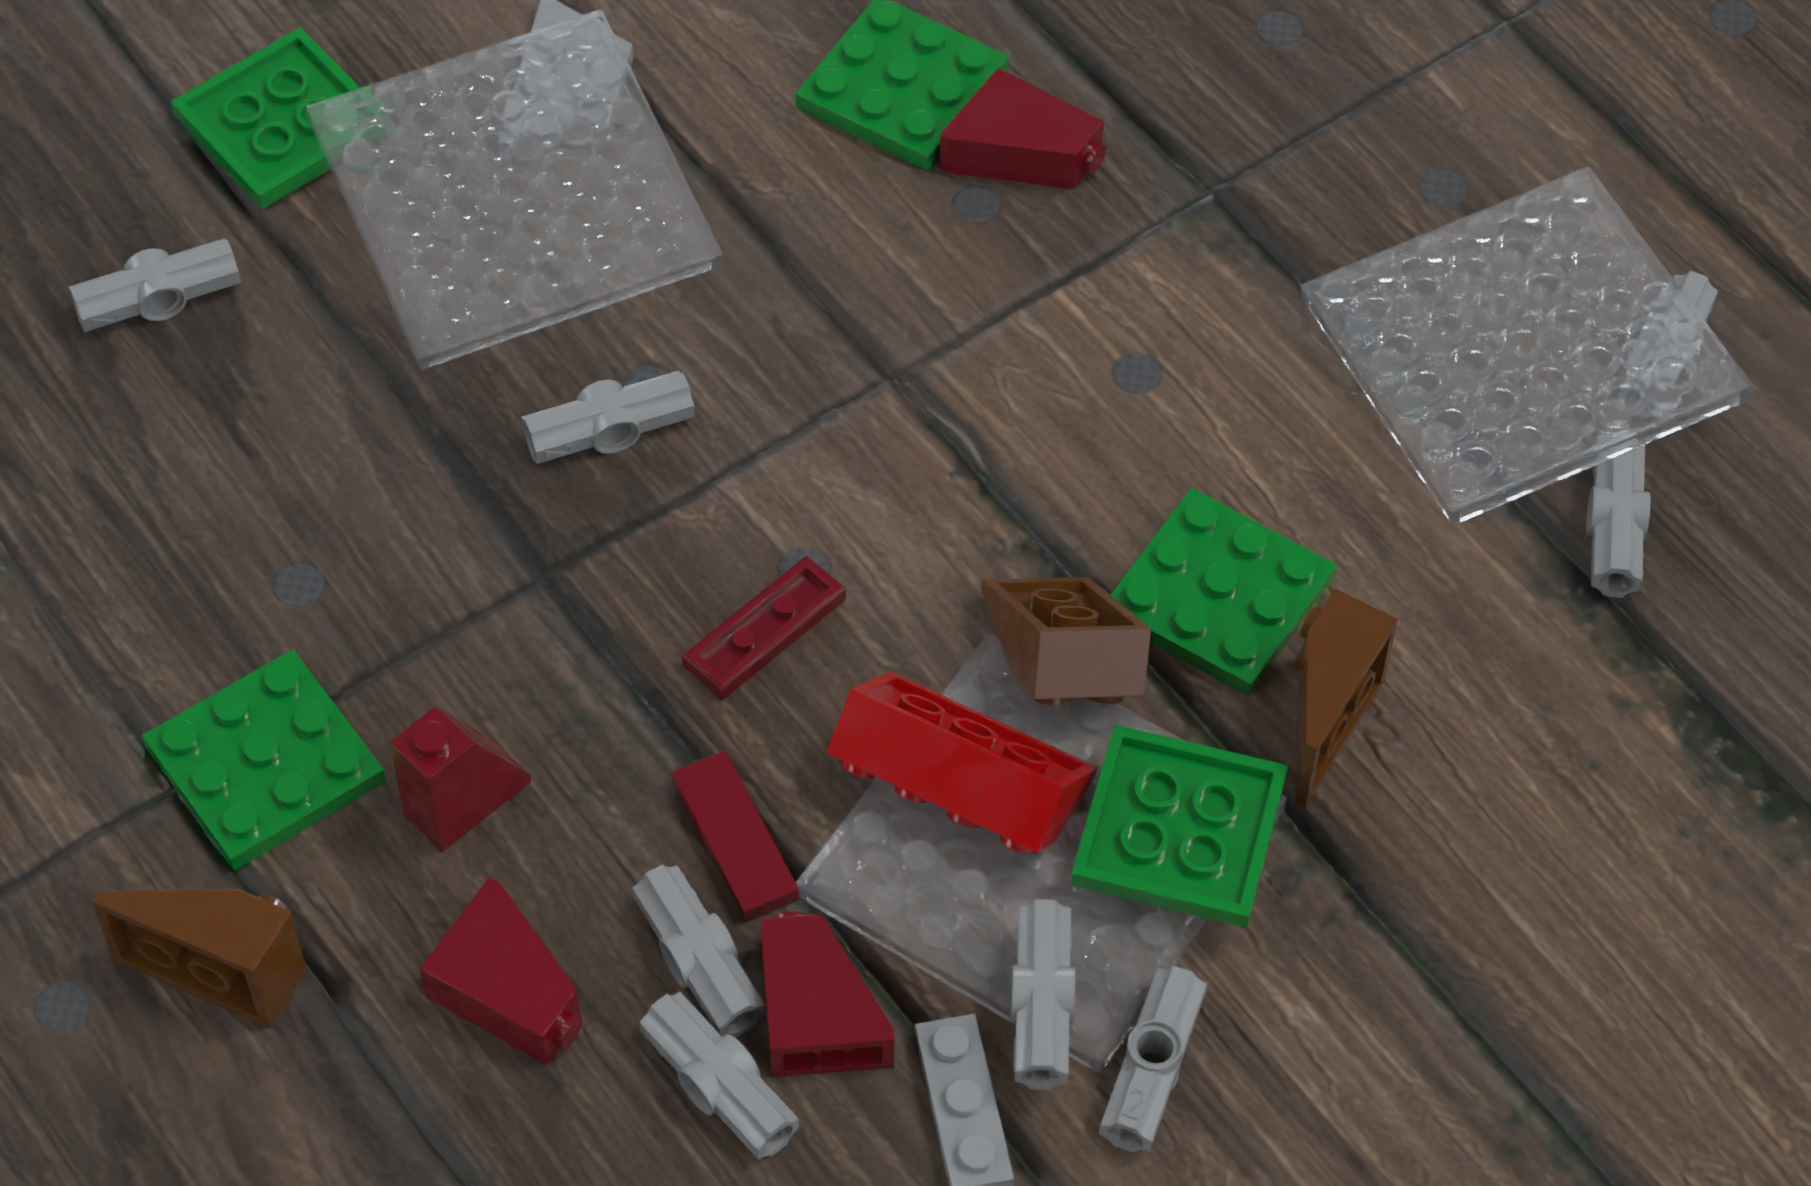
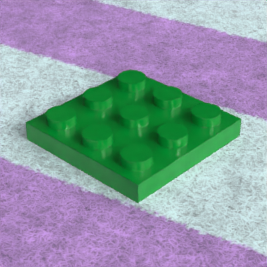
M873 0L795 93V107L928 171L940 156L941 132L997 68L1006 72L1009 70V56L893 1Z
M301 27L170 101L173 115L261 209L271 205L392 133L391 119Z
M1190 488L1110 595L1151 628V644L1249 697L1307 617L1311 608L1317 603L1335 578L1337 564L1207 495Z
M294 649L142 735L145 748L234 871L387 782L383 767Z
M1114 724L1071 873L1070 886L1247 928L1277 815L1288 765Z

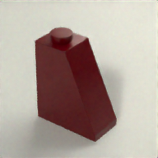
M997 68L941 132L939 168L953 174L1074 189L1087 172L1093 174L1097 171L1105 157L1106 146L1103 145L1104 121Z
M436 706L389 742L404 816L442 852L532 781L531 775L494 740Z
M489 877L421 966L420 972L425 996L547 1065L559 1048L565 1050L574 1042L581 1029L583 1020L580 1014L577 989L500 882Z
M788 911L772 918H760L772 1077L894 1068V1029L821 914L806 915L802 912Z

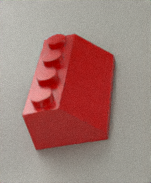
M892 671L850 689L826 752L842 760V767L846 771L866 779H874L876 776L895 785V793L902 798L920 804H925L929 801L948 810L946 815L953 822L973 829L982 826L1001 835L999 841L1006 847L1025 854H1031L1033 851L1039 853L1057 841L1098 770V767Z

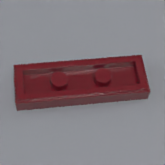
M806 555L682 655L683 667L723 701L846 600V588Z
M724 750L672 771V783L744 921L747 922L799 900V888L726 751Z

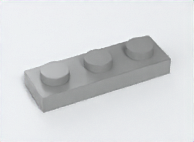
M975 1014L915 1024V1039L949 1186H1014V1176Z

